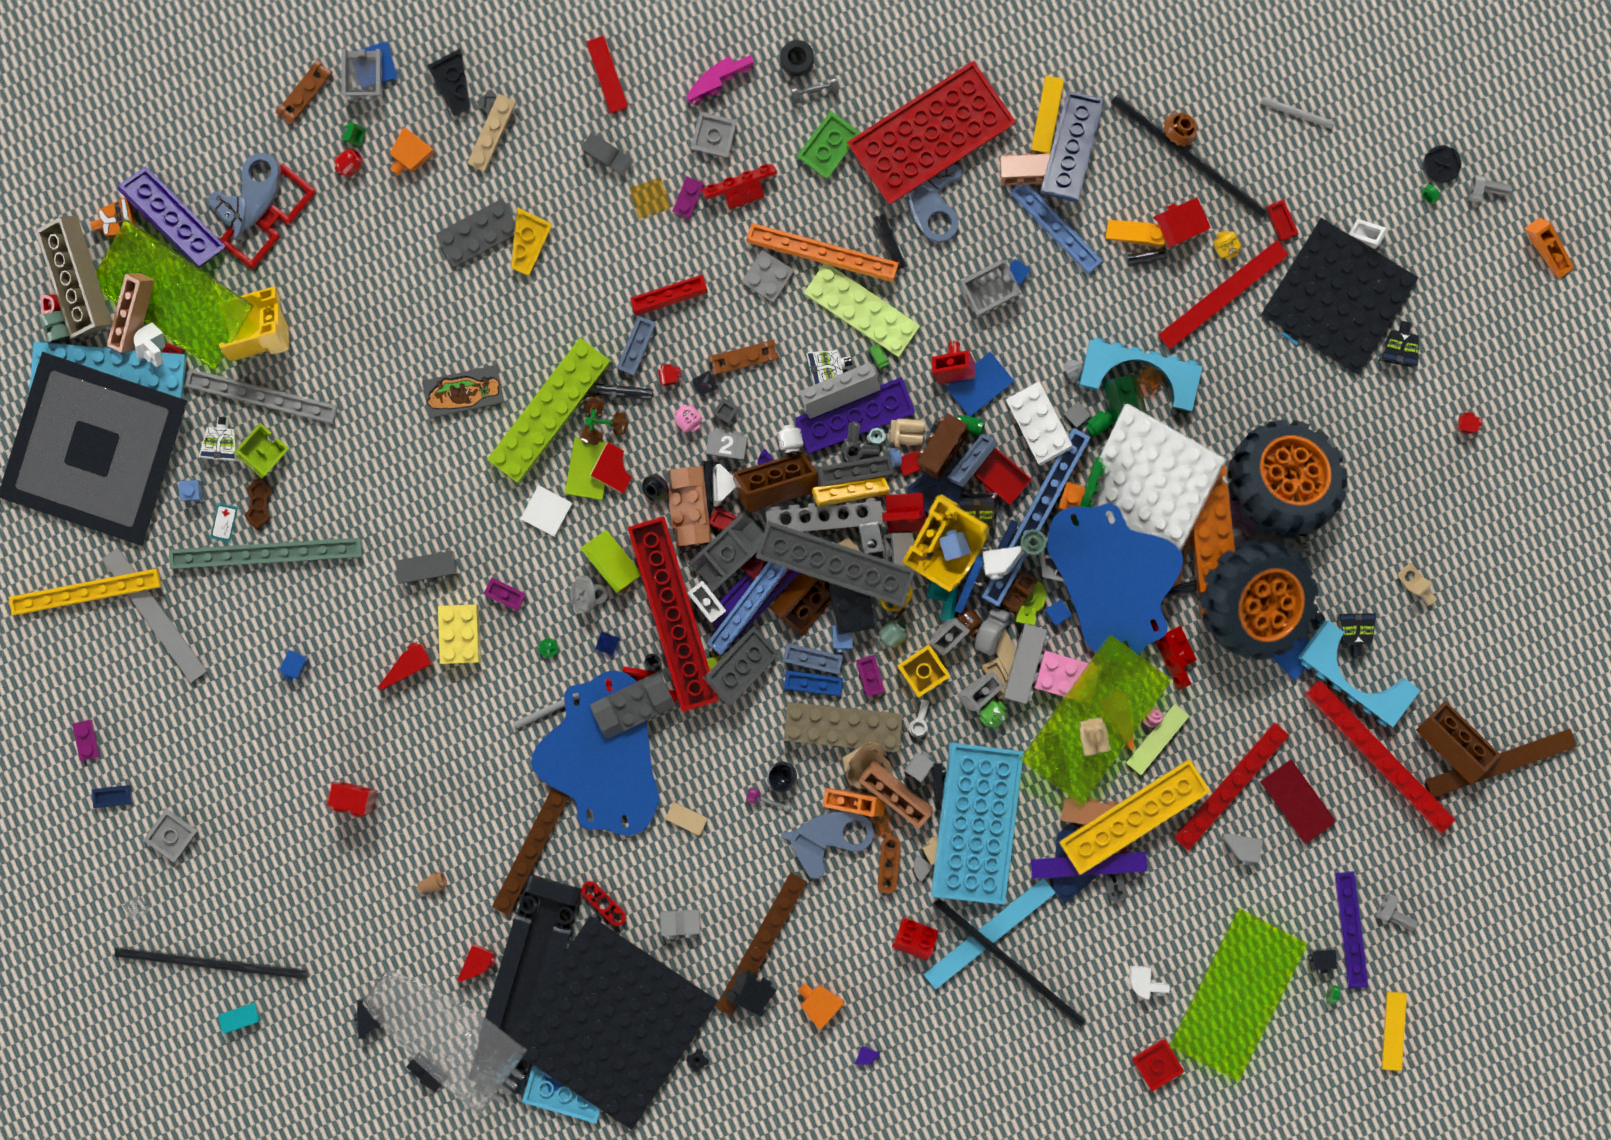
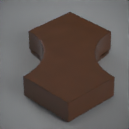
M260 477L246 488L250 495V507L244 516L256 530H259L272 518L268 512V500L274 492L269 484Z

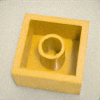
M929 644L897 665L918 698L950 677V674Z

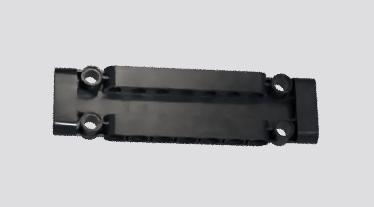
M528 874L518 912H516L481 1028L480 1041L475 1052L469 1080L522 1095L531 1063L526 1061L527 1067L524 1069L519 1068L517 1061L523 1058L503 1044L566 952L572 931L571 926L582 889ZM526 899L533 901L534 907L532 909L525 908L524 901ZM562 910L570 912L571 917L569 920L562 919ZM482 1048L489 1050L490 1056L488 1058L481 1056L480 1050Z

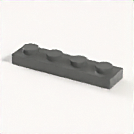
M891 455L817 467L819 486L894 474Z

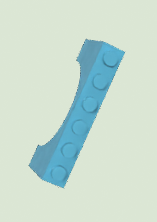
M1094 338V340L1089 341L1079 387L1097 391L1103 377L1113 367L1126 362H1142L1156 368L1167 380L1172 393L1171 409L1188 413L1192 412L1203 367L1199 366L1198 362L1187 360V363L1179 361L1180 358L1175 356L1165 358L1161 357V353L1150 351V354L1142 352L1143 349L1137 347L1127 349L1123 348V344L1113 342L1112 345L1106 344L1105 340L1100 338Z
M1325 620L1299 654L1298 658L1302 660L1300 664L1308 670L1311 668L1317 672L1315 675L1321 680L1325 681L1327 679L1331 682V687L1339 693L1341 691L1347 695L1346 699L1351 703L1360 704L1362 706L1361 710L1369 716L1373 714L1377 717L1376 721L1385 728L1386 726L1394 727L1420 692V689L1404 678H1400L1392 687L1378 693H1364L1352 687L1342 676L1337 663L1338 644L1344 632L1330 621Z

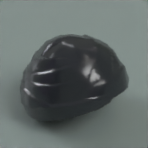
M780 761L768 770L767 782L774 791L784 793L791 790L796 784L797 772L792 764Z

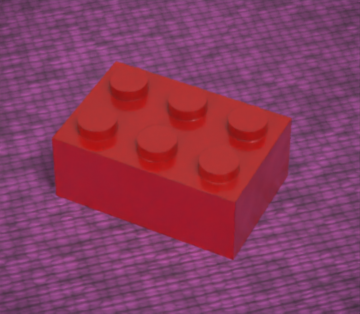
M341 781L331 783L326 806L331 807V811L334 812L350 811L349 815L364 817L367 814L373 813L378 790Z

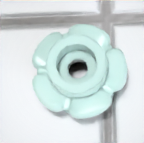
M881 427L868 431L867 440L873 443V445H880L881 442L885 441L886 434Z

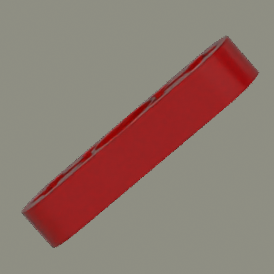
M587 881L583 884L581 888L582 895L612 925L620 926L626 921L625 911L596 882ZM586 885H593L596 894L599 891L602 893L595 902L592 900L595 896L592 893H586ZM601 898L609 900L608 908L602 909L599 907L598 902ZM614 905L616 908L613 911L617 914L619 912L622 913V921L617 920L615 922L613 920L614 915L611 912L607 915L605 912L609 911Z

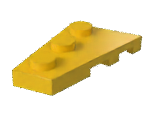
M517 208L511 268L529 276L552 223L520 208Z

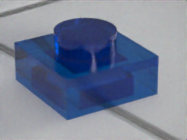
M601 631L595 649L613 656L620 638Z

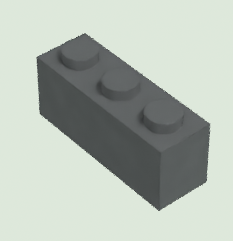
M454 551L395 560L399 583L404 584L405 587L416 585V581L423 580V583L435 582V578L442 577V580L453 579L454 575L458 574Z

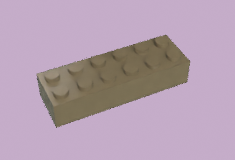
M59 217L37 229L38 240L70 339L88 337L112 325L78 217Z
M787 702L784 741L859 748L868 742H874L879 744L884 751L899 752L903 714Z

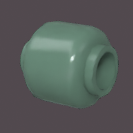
M898 619L889 620L879 631L880 642L885 647H899L908 635L906 625Z

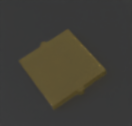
M661 178L629 187L633 198L632 204L635 205L639 218L670 208L667 198L668 192L664 189Z

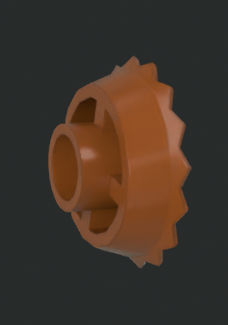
M1176 112L1166 117V121L1163 123L1165 126L1163 130L1171 142H1175L1176 145H1182L1183 147L1195 142L1197 125L1190 115Z

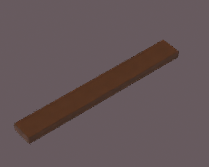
M1569 728L1501 752V756L1476 782L1577 747L1571 729ZM1456 769L1425 779L1428 791L1433 797L1470 785Z

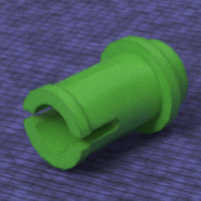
M879 344L874 345L868 350L876 363V368L878 367L879 370H882L889 366V358L885 357Z

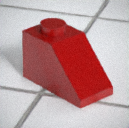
M475 943L472 944L457 981L462 982L486 972L488 968L492 969L496 961L494 957L495 952Z

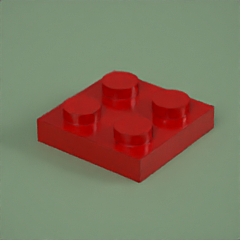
M1165 1038L1131 1057L1152 1092L1185 1072Z

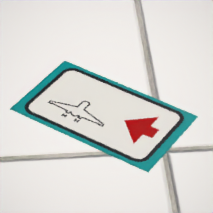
M217 503L210 538L226 542L231 541L238 507Z

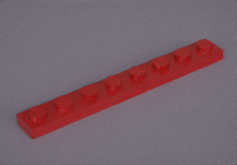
M1274 722L1173 838L1189 851L1287 739L1289 734Z

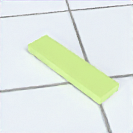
M1173 704L1164 715L1162 721L1150 732L1127 760L1126 764L1142 775L1189 718V715L1176 704Z

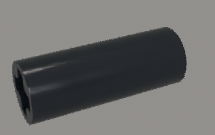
M648 654L645 657V664L650 668H657L661 664V658L657 654ZM655 655V659L658 660L657 664H653V666H651V662H649L648 660L649 658H653V656Z

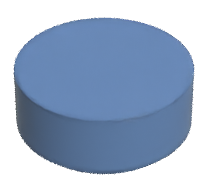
M897 447L890 448L888 455H891L892 467H898L902 462L901 453Z

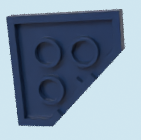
M956 457L953 458L940 481L924 473L906 488L909 493H923L925 512L928 516L934 501L939 495L947 497L957 503V507H959L958 499L960 498L961 486L950 482L947 478L959 463Z
M1072 822L1056 835L1055 858L1068 857L1059 841L1078 830ZM1098 875L1053 877L1052 889L1064 903H1067Z

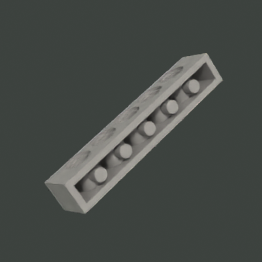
M876 498L864 499L865 503H857V500L845 502L846 504L838 505L837 503L820 507L817 506V503L807 504V508H800V505H789L787 510H781L780 506L769 507V511H765L766 525L768 521L783 525L780 521L783 514H788L791 518L790 523L783 526L801 532L857 527L859 524L878 521V524H883L881 501H876ZM860 507H864L867 511L864 518H860L857 515V509ZM842 508L848 513L847 518L844 520L838 517V511ZM822 510L827 511L829 514L828 519L824 522L818 517ZM802 512H807L810 516L807 523H802L799 519Z

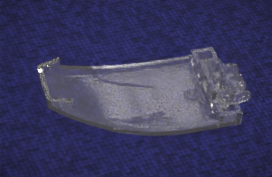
M385 970L362 1001L371 1016L378 1020L416 1062L476 1113L481 1114L492 1098L502 1105L505 1103L503 1098L496 1093L499 1089L508 1095L512 1093L510 1089L503 1085L504 1082L515 1089L517 1085L508 1078L511 1072L517 1078H523V1074L516 1070L515 1067L527 1051L524 1047L479 1013L431 987Z

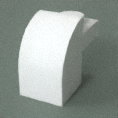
M150 323L135 333V351L139 360L145 358L148 362H152L158 367L163 364L160 349L165 347L163 333L153 323Z
M1130 966V985L1142 998L1150 999V992H1153V995L1164 996V992H1170V985L1168 983L1151 982L1150 967Z

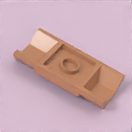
M703 466L669 470L670 490L668 496L676 547L710 543L711 533Z

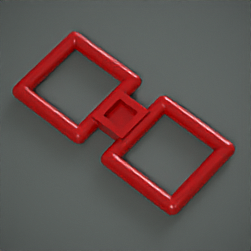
M284 164L280 165L281 176L284 173L304 189L306 194L288 216L274 204H271L264 215L255 223L271 237L251 260L228 242L234 235V230L231 227L220 238V241L226 246L225 249L250 269L256 268L280 238V234L272 228L275 222L280 219L285 224L290 225L316 194L315 188Z

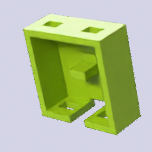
M261 423L251 431L233 454L260 478H263L286 453L289 447L278 438L273 443L267 439L271 432Z

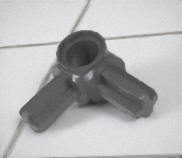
M857 422L849 423L848 437L844 439L841 446L843 454L851 461H857L862 456H878L880 453L878 445H863L859 440L860 424ZM851 447H855L854 452L848 453Z

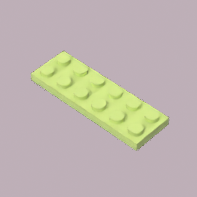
M823 264L804 292V295L898 358L920 327L919 324L831 265Z

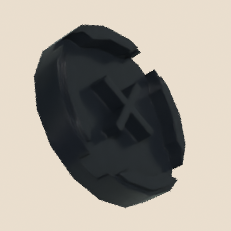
M1446 145L1433 147L1423 159V170L1428 179L1440 184L1448 183L1455 179L1462 166L1461 157L1458 152Z

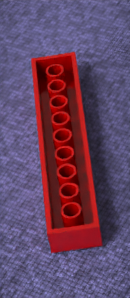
M659 517L627 527L681 711L686 712L720 702L717 693L703 679L710 671L665 517Z

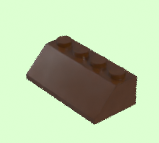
M803 452L732 473L740 501L747 512L811 494L814 487H819L818 473Z
M799 573L769 608L800 636H803L831 604L829 583Z
M1446 701L1416 729L1421 737L1432 745L1471 785L1486 773L1501 756Z

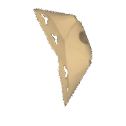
M868 742L843 757L846 778L853 786L869 790L859 782L861 773L873 760L879 765L883 763V766L886 767L884 769L893 775L890 762L883 757V748L877 743Z

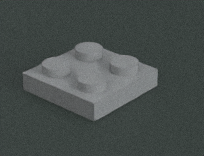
M700 112L691 150L728 159L737 120Z
M762 250L743 278L742 283L774 303L794 270Z
M165 809L143 841L175 863L198 830L170 810Z

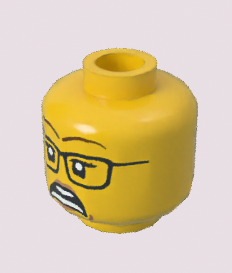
M1223 230L1216 234L1217 238L1213 241V246L1220 258L1228 260L1240 253L1241 243L1235 232Z

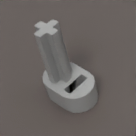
M1474 175L1470 185L1469 201L1480 203L1484 191L1510 196L1512 191L1511 185L1488 181L1483 176Z
M1388 893L1378 909L1377 917L1384 921L1390 920L1413 932L1417 927L1418 921L1396 911L1398 897Z

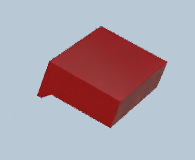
M1198 197L1178 206L1173 203L1166 207L1167 211L1152 217L1157 221L1168 247H1172L1211 229Z
M996 447L973 474L985 485L984 489L987 492L998 493V497L1008 506L1032 480Z

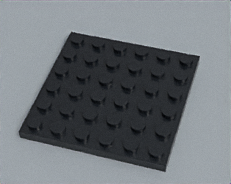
M1321 217L1260 315L1356 375H1359L1419 277Z

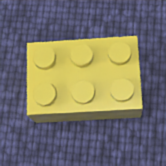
M479 605L438 606L440 664L481 663Z

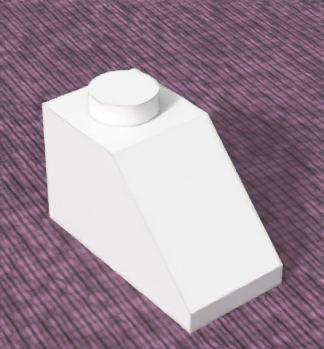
M1019 546L983 552L986 576L995 580L1003 578L1002 575H1007L1024 554L1023 548Z
M704 580L687 592L711 623L726 612Z

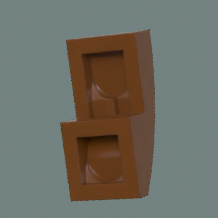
M1022 570L1000 605L1016 615L1039 580Z

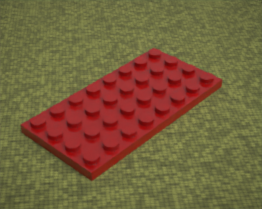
M973 60L849 140L847 145L890 206L1014 126L1016 120Z

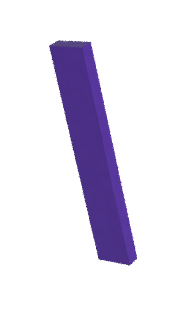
M1146 852L1112 854L1081 875H1079L1069 857L1030 859L1031 879L1148 871Z
M1355 872L1334 873L1348 988L1369 987Z

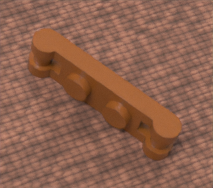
M316 60L283 104L277 108L275 114L279 117H284L286 122L292 125L331 77L333 71L329 68L326 69L319 60ZM317 72L321 74L319 80L315 77ZM290 106L295 109L292 113L287 111Z
M775 340L708 356L709 362L712 363L713 367L711 370L712 374L718 375L779 359V355L774 347L776 346ZM767 348L769 355L763 356L762 349ZM724 359L726 366L720 367L719 360Z

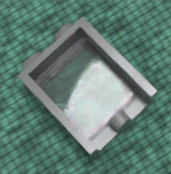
M341 49L342 96L347 97L349 101H358L359 97H366L368 101H377L378 97H383V51L380 49H376V51H366L365 49L347 51L346 49Z
M999 260L961 281L963 285L961 289L964 295L969 297L971 301L970 307L977 315H983L1022 294L1006 260Z

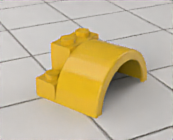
M275 286L220 302L231 338V343H220V348L228 360L236 361L267 351L272 355L289 350V326L281 311L280 296Z
M939 495L929 511L930 514L917 539L910 546L902 563L947 591H952L961 583L974 565L986 542L989 527L957 507V503L943 495ZM955 529L957 533L965 531L971 553L945 561L939 538L945 537V532ZM927 553H934L929 560L926 559Z

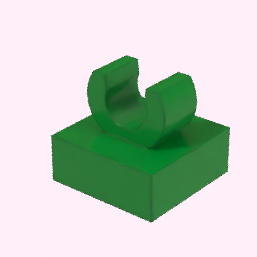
M349 122L348 125L344 126L347 130L345 135H341V138L356 147H361L366 129Z

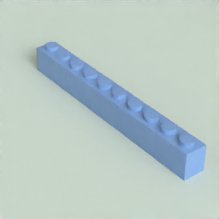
M1075 428L1071 430L1068 437L1074 448L1057 456L1008 548L1021 546L1022 536L1027 531H1040L1090 439L1088 435ZM1025 551L1007 575H1002L1003 578L990 579L981 596L982 599L997 607L1000 605L1027 555Z

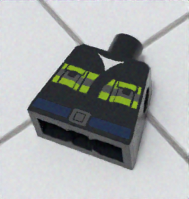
M1401 321L1399 331L1391 330L1388 333L1378 361L1411 368L1418 366L1419 335L1410 333L1411 322Z
M998 493L961 495L958 499L960 509L987 524L989 528L995 525Z
M1376 613L1336 614L1338 628L1344 632L1341 637L1342 645H1351L1352 656H1363V644H1372Z

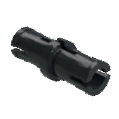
M1166 247L1150 251L1145 249L1144 252L1128 254L1130 266L1142 263L1151 264L1152 261L1168 259Z

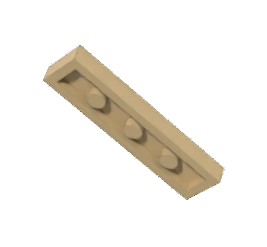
M501 94L497 95L467 164L486 172L516 106V101Z

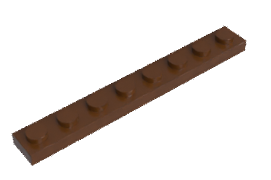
M552 787L492 905L493 908L508 916L510 915L527 881L528 874H531L570 797L569 795Z
M790 872L715 1008L731 1017L733 1016L738 1005L728 1000L725 994L728 990H732L739 969L744 972L750 970L757 973L807 883L806 880Z

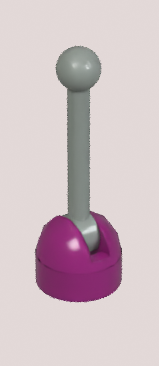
M750 787L746 797V802L756 804L759 801H763L783 808L786 812L792 810L789 804L783 805L761 797V793L755 788Z

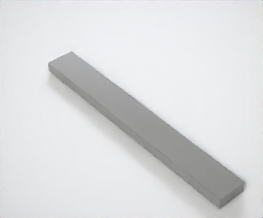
M190 368L185 383L186 388L329 424H334L338 409L337 405Z
M116 548L102 558L114 577L136 573L119 548ZM150 590L127 594L190 683H193L208 672Z

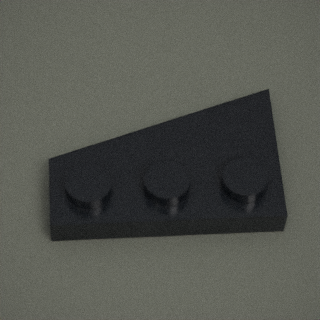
M461 48L427 65L453 116L456 117L471 109Z

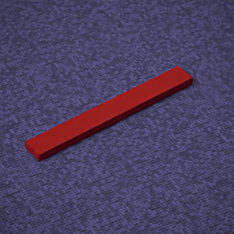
M1276 240L1157 336L1170 350L1289 254L1279 241Z

